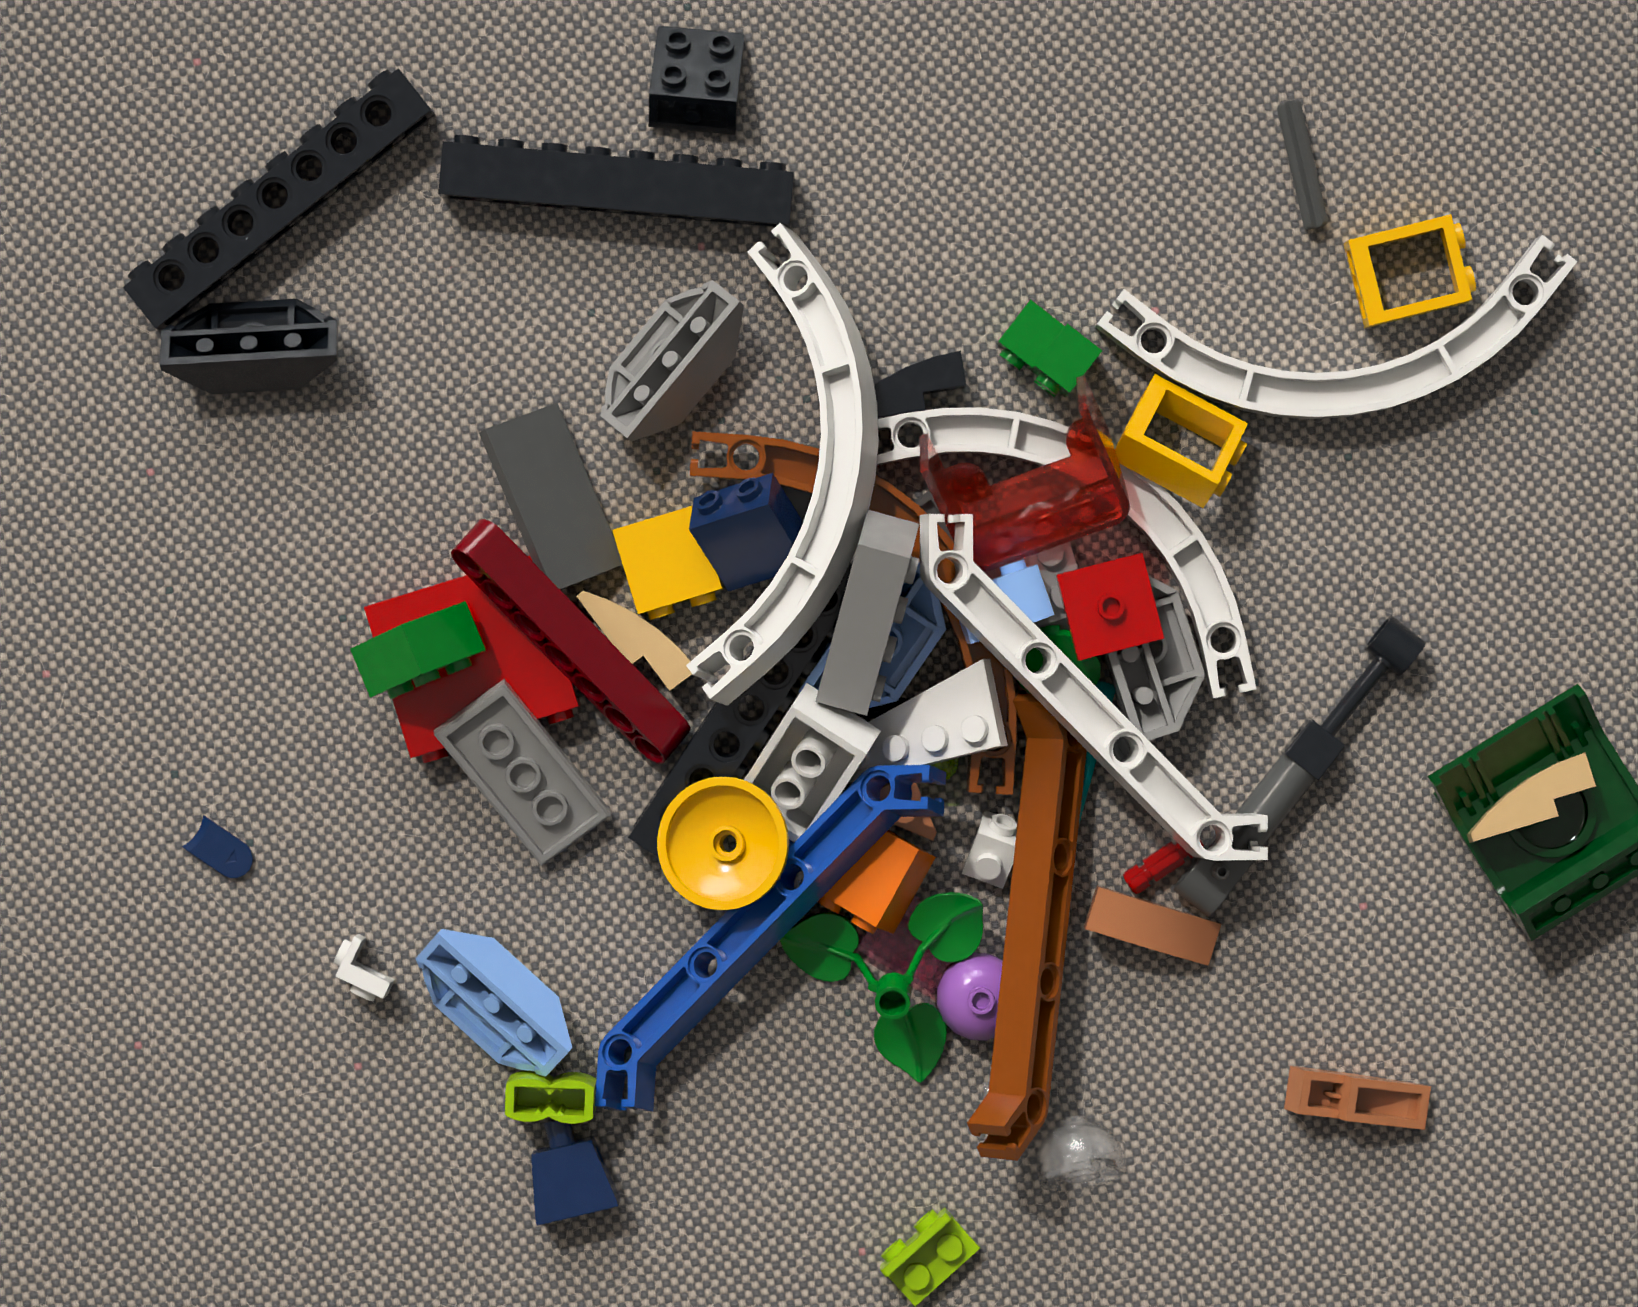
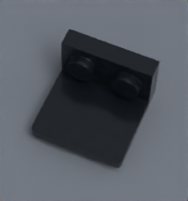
M659 26L657 29L649 89L648 127L736 135L744 34Z

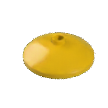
M712 777L688 786L669 804L660 822L657 851L664 875L681 896L704 908L732 910L756 902L774 887L787 862L789 835L781 810L764 790L743 779ZM729 835L736 839V848L732 852L726 851L723 846L724 839Z

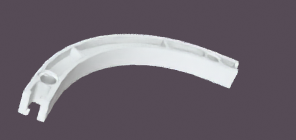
M781 223L771 232L790 251L791 258L778 267L774 263L777 261V258L766 250L767 247L763 242H758L747 252L786 304L806 343L815 372L820 402L821 438L819 462L812 497L802 527L786 560L774 579L740 619L686 665L694 676L708 681L702 687L711 700L727 706L776 665L799 642L824 610L838 588L856 551L866 514L870 507L876 478L879 442L877 400L872 371L860 332L846 302L828 274L797 233ZM808 274L806 285L797 291L798 281L801 277ZM752 641L754 646L753 652L749 658L744 660V648ZM729 663L731 666L730 670L712 686L711 684L717 680L714 673Z
M1541 235L1533 241L1488 299L1456 328L1435 342L1409 355L1379 365L1349 371L1323 373L1282 371L1252 365L1223 355L1193 340L1166 322L1125 289H1123L1112 306L1118 310L1123 303L1141 319L1142 325L1135 331L1133 336H1129L1109 323L1113 315L1107 311L1095 327L1138 361L1168 381L1202 398L1238 410L1272 417L1299 419L1350 417L1385 410L1421 398L1460 379L1490 359L1521 332L1544 306L1578 261L1568 254L1563 257L1558 254L1553 260L1559 266L1558 269L1546 282H1543L1539 276L1531 273L1530 267L1540 252L1545 249L1550 252L1555 244L1544 235ZM1517 282H1524L1532 288L1533 299L1529 305H1521L1514 299L1512 292ZM1156 330L1163 335L1165 343L1161 352L1149 353L1142 347L1141 336L1145 331Z
M981 407L938 408L878 419V430H889L891 432V442L894 449L877 455V466L940 454H987L1010 457L1040 465L1065 475L1096 492L1120 510L1145 535L1162 557L1177 582L1191 614L1210 698L1227 695L1226 687L1219 688L1217 661L1220 659L1236 658L1243 683L1238 685L1239 693L1256 690L1248 645L1237 603L1222 566L1207 540L1182 506L1162 486L1110 459L1114 449L1087 434L1055 421L1014 411ZM905 424L918 425L923 432L922 442L914 448H907L899 442L898 431ZM1219 627L1227 628L1233 635V645L1224 653L1216 651L1210 643L1212 633Z

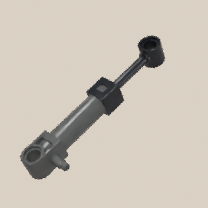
M1391 615L1385 620L1364 648L1374 658L1321 726L1312 719L1305 720L1282 749V755L1235 813L1268 815L1267 832H1258L1257 827L1248 825L1234 826L1232 828V848L1248 850L1249 841H1258V846H1263L1313 782L1320 780L1345 748V745L1334 736L1388 669L1397 676H1401L1409 668L1426 645L1423 639ZM1216 834L1204 847L1205 849H1208L1214 844ZM1197 857L1178 880L1173 890L1206 917H1209L1224 901L1253 863L1251 860L1213 861Z

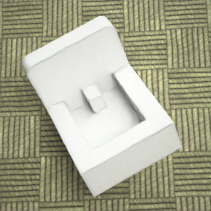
M984 811L962 874L1003 889L1014 861L1018 822L1005 814Z
M357 934L352 942L344 940L333 962L340 966L335 977L352 984L350 991L364 999L374 1001L376 996L384 999L389 994L395 979L356 961L366 937Z

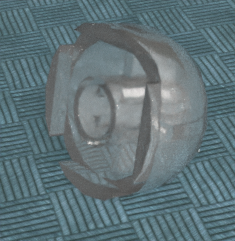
M1071 1116L1060 1120V1128L1054 1129L1046 1135L1040 1143L1037 1153L1038 1178L1040 1187L1044 1190L1061 1191L1060 1182L1074 1184L1075 1190L1098 1186L1120 1178L1119 1172H1127L1124 1154L1118 1139L1111 1130L1100 1123H1086L1085 1116Z

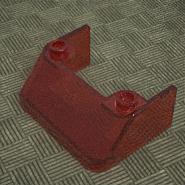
M1085 375L1076 378L1079 412L1082 418L1073 422L1066 433V445L1071 456L990 485L983 470L974 464L959 463L944 469L928 433L919 436L920 471L940 513L945 514V524L953 541L955 523H948V515L973 514V561L983 572L1121 523L1127 517L1130 503L1126 484L1109 429Z

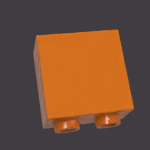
M887 830L832 886L818 903L838 914L841 908L846 909L854 914L851 922L871 934H874L877 928L894 934L936 857Z

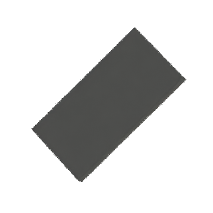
M558 403L479 432L532 561L560 590L623 565L616 541Z

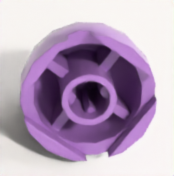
M973 953L962 961L953 962L944 971L937 985L936 1004L943 1021L955 1034L968 1040L988 1041L994 1038L1003 960L991 954Z

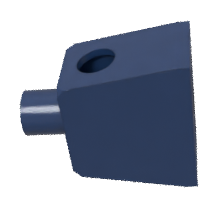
M554 1119L544 1122L549 1146L536 1149L531 1154L537 1226L618 1207L621 1201L619 1193L594 1136L575 1140L571 1124L558 1122Z

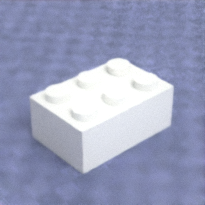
M806 683L744 779L760 787L775 801L785 819L789 839L793 842L840 796L881 730L851 711L815 702L818 690Z

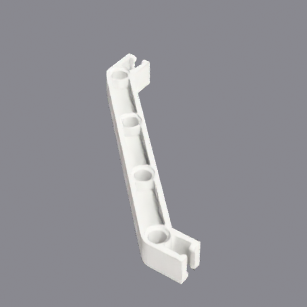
M945 514L920 515V574L925 586L1186 852L1194 857L1213 861L1268 860V847L1258 846V841H1249L1248 850L1232 848V828L1234 826L1248 825L1257 827L1258 832H1267L1268 815L1256 813L1220 814L974 563L973 514L948 515V523H955L953 550L940 551L937 529V522H945ZM944 558L951 560L956 569L955 576L949 583L941 581L937 574L938 564ZM1036 648L1043 656V664L1038 671L1033 673L1027 668L1025 659L1027 653L1031 649ZM1120 737H1124L1130 746L1128 756L1122 761L1117 760L1113 754L1114 743ZM1210 825L1215 830L1216 839L1211 847L1205 849L1200 843V834L1205 827Z

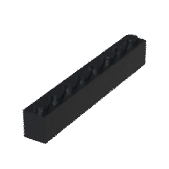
M454 135V142L443 141L438 194L445 199L776 227L781 223L790 229L795 176L794 172L786 171V164L760 162V169L742 167L743 161L739 159L716 158V165L698 164V156L673 154L672 161L655 160L654 152L630 150L628 157L611 156V149L593 146L585 147V154L567 152L568 145L559 143H542L541 150L524 148V141L514 139H498L497 146L481 145L480 137L468 135Z

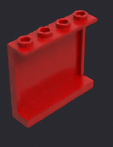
M467 575L364 607L374 638L401 624L466 601L486 649L470 657L472 666L451 675L447 674L445 668L440 669L438 672L441 678L419 687H415L412 681L414 690L392 699L410 758L421 756L423 763L449 756L448 751L435 737L434 730L503 679L508 682L537 719L547 716L549 725L574 717L572 708L581 706L573 683Z

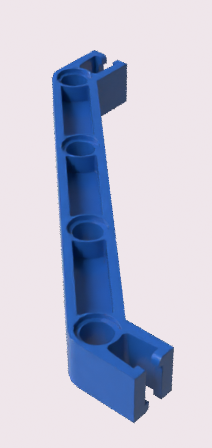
M883 765L870 767L864 771L789 847L786 865L774 887L756 902L745 907L728 910L605 1035L598 1051L595 1106L613 1111H627L630 1108L653 1112L656 1066L900 817L944 816V799L921 797V801L911 800V786L913 783L933 782L937 785H946V772L931 765ZM890 782V793L887 798L881 801L880 791L886 783ZM802 870L804 874L803 882L795 889L794 878ZM716 958L717 969L712 976H709V964ZM631 1045V1058L625 1063L624 1052ZM627 1076L628 1099H622L625 1077Z

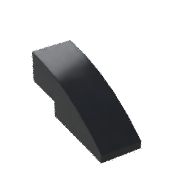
M961 350L931 357L912 364L876 383L874 389L877 400L878 419L924 411L926 408L923 395L966 388Z

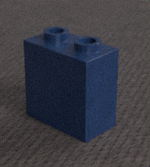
M770 473L757 478L745 479L739 484L717 491L710 490L701 496L695 497L689 531L727 590L732 591L774 578L786 560L803 521L775 475Z

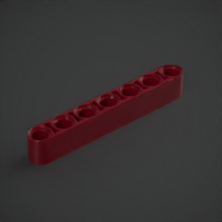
M480 519L451 551V556L458 567L641 754L657 764H663L691 731L687 720L503 530L489 520Z

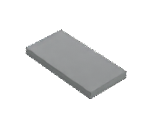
M505 679L501 680L434 730L435 737L541 866L611 816L609 807Z

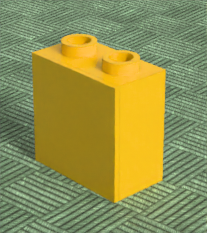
M692 506L612 530L637 613L639 615L648 613L650 620L675 613L673 604L690 600L692 607L717 600L715 592L723 590L720 577L689 531Z

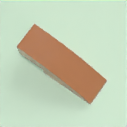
M1097 885L1084 928L1128 943L1209 966L1221 923Z
M1290 1066L1284 1109L1302 1115L1425 1130L1431 1086L1345 1072Z

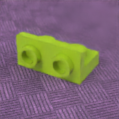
M945 1207L938 1214L933 1209L928 1211L913 1226L917 1232L904 1243L899 1238L881 1254L885 1261L880 1265V1271L885 1277H889L915 1307L980 1249V1245Z

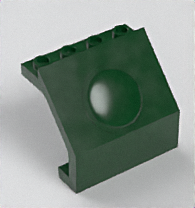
M1579 684L1556 696L1427 776L1435 791L1433 794L1501 902L1531 941L1638 876V785L1604 733L1586 693ZM1586 753L1596 787L1554 799L1558 817L1469 843L1468 832L1483 814L1506 793L1527 778L1551 765Z

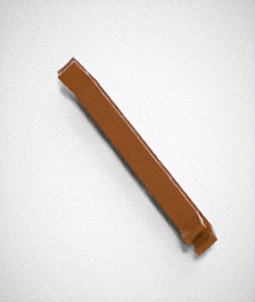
M1020 693L1015 697L1013 703L1027 741L989 1091L967 1122L972 1135L980 1137L981 1134H988L985 1141L980 1142L977 1146L981 1157L1015 1161L1019 1160L1044 1124L1049 1109L1087 750L1032 694Z

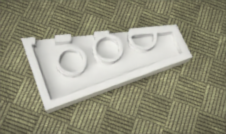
M982 659L868 722L881 730L848 784L853 783L864 771L874 766L930 765L1008 746L990 659Z

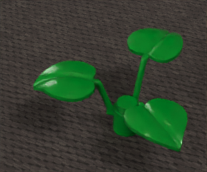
M958 892L936 894L920 902L911 913L908 928L912 936L922 941V943L917 948L907 972L904 975L896 972L887 973L879 981L874 978L861 955L854 952L858 946L859 935L855 926L846 917L833 912H820L794 925L780 939L785 953L792 962L808 975L829 982L840 981L846 978L850 972L851 961L855 962L868 982V989L876 992L875 1007L881 1015L874 1027V1042L877 1049L889 1062L907 1072L917 1082L920 1083L925 1080L942 1055L946 1042L947 1028L939 1010L929 1003H919L910 1008L911 982H913L914 974L928 948L935 958L944 962L962 961L975 952L983 935L982 902L973 896Z

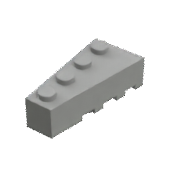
M871 510L867 511L815 702L866 716L871 700L880 702L887 677L879 675L882 661L891 664L897 642V637L889 635L892 623L902 624L909 599L900 596L904 583L913 585L919 563V558L911 557L919 523Z

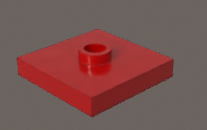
M1143 553L1055 575L1077 661L1165 639Z

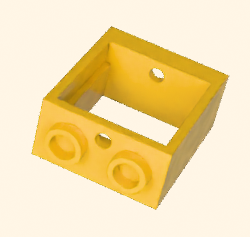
M1451 214L1350 239L1343 244L1364 329L1468 303L1472 300L1471 292L1476 291L1473 270L1470 265L1464 267L1460 249L1466 248L1464 233L1460 223L1453 224ZM1440 230L1455 293L1384 311L1369 248Z
M1154 374L1110 459L1204 508L1212 494L1220 497L1228 485L1232 473L1228 472L1226 468L1228 464L1236 466L1246 448L1247 443L1240 439L1248 423ZM1155 412L1222 447L1211 471L1144 435Z

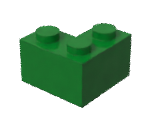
M1031 299L997 342V345L1003 349L999 356L1018 371L1023 366L1031 370L1038 376L1034 383L1053 398L1058 393L1066 398L1102 352L1099 347L1068 323L1064 326Z
M466 601L401 624L350 648L369 697L387 692L390 699L414 690L412 681L415 687H419L441 678L438 672L440 669L445 668L447 674L451 675L472 666L470 657L486 650Z

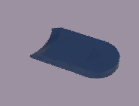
M203 815L202 823L195 836L182 846L228 878H238L245 875L253 865L251 848L205 815Z

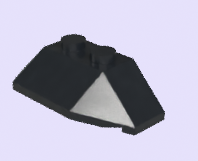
M299 299L211 303L186 316L175 326L170 325L161 330V371L210 394L299 390L338 360V321L331 316H325L316 308Z

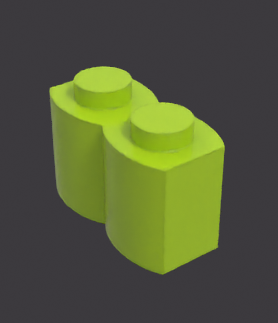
M524 1070L510 1075L506 1082L505 1115L522 1122H535L547 1117L568 1124L589 1121L593 1119L596 1111V1078L581 1072H567L555 1077L549 1074L546 1077L537 1075L535 1071Z

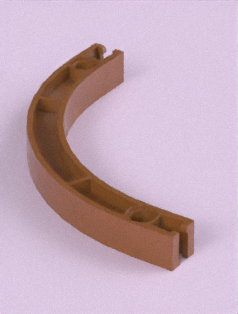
M692 431L691 449L699 450V442L703 441L726 445L728 451L726 455L727 466L723 468H698V459H691V477L745 480L773 473L781 486L810 494L813 493L820 449L784 439ZM741 445H750L758 452V464L751 470H742L734 463V451ZM876 475L869 510L919 523L911 556L919 558L920 561V515L927 513L892 484ZM937 524L940 551L953 550L954 542ZM944 558L937 567L938 577L944 583L952 581L956 572L955 565L948 558ZM941 602L942 609L958 643L964 669L982 659H990L1008 746L1000 747L996 750L968 755L966 790L970 793L983 792L984 784L978 783L980 764L983 757L1002 758V785L998 784L996 786L995 794L1013 795L1016 755V708L1013 703L1016 696L1013 674L980 641L967 644L959 620Z

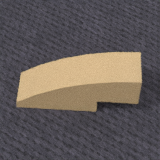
M582 591L576 596L610 642L633 665L645 657L669 691H672L693 675L686 666L691 662L689 657L678 645L650 622L611 600L586 591Z
M1586 753L1553 764L1527 778L1506 793L1483 814L1468 832L1469 843L1558 817L1554 799L1596 787Z

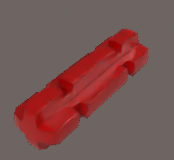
M1169 842L1143 859L1144 865L1138 867L1136 864L1125 871L1123 877L1132 892L1139 894L1151 886L1149 881L1152 879L1156 882L1183 865L1185 863L1184 858L1189 856L1192 859L1194 856L1186 852L1178 842L1175 844Z

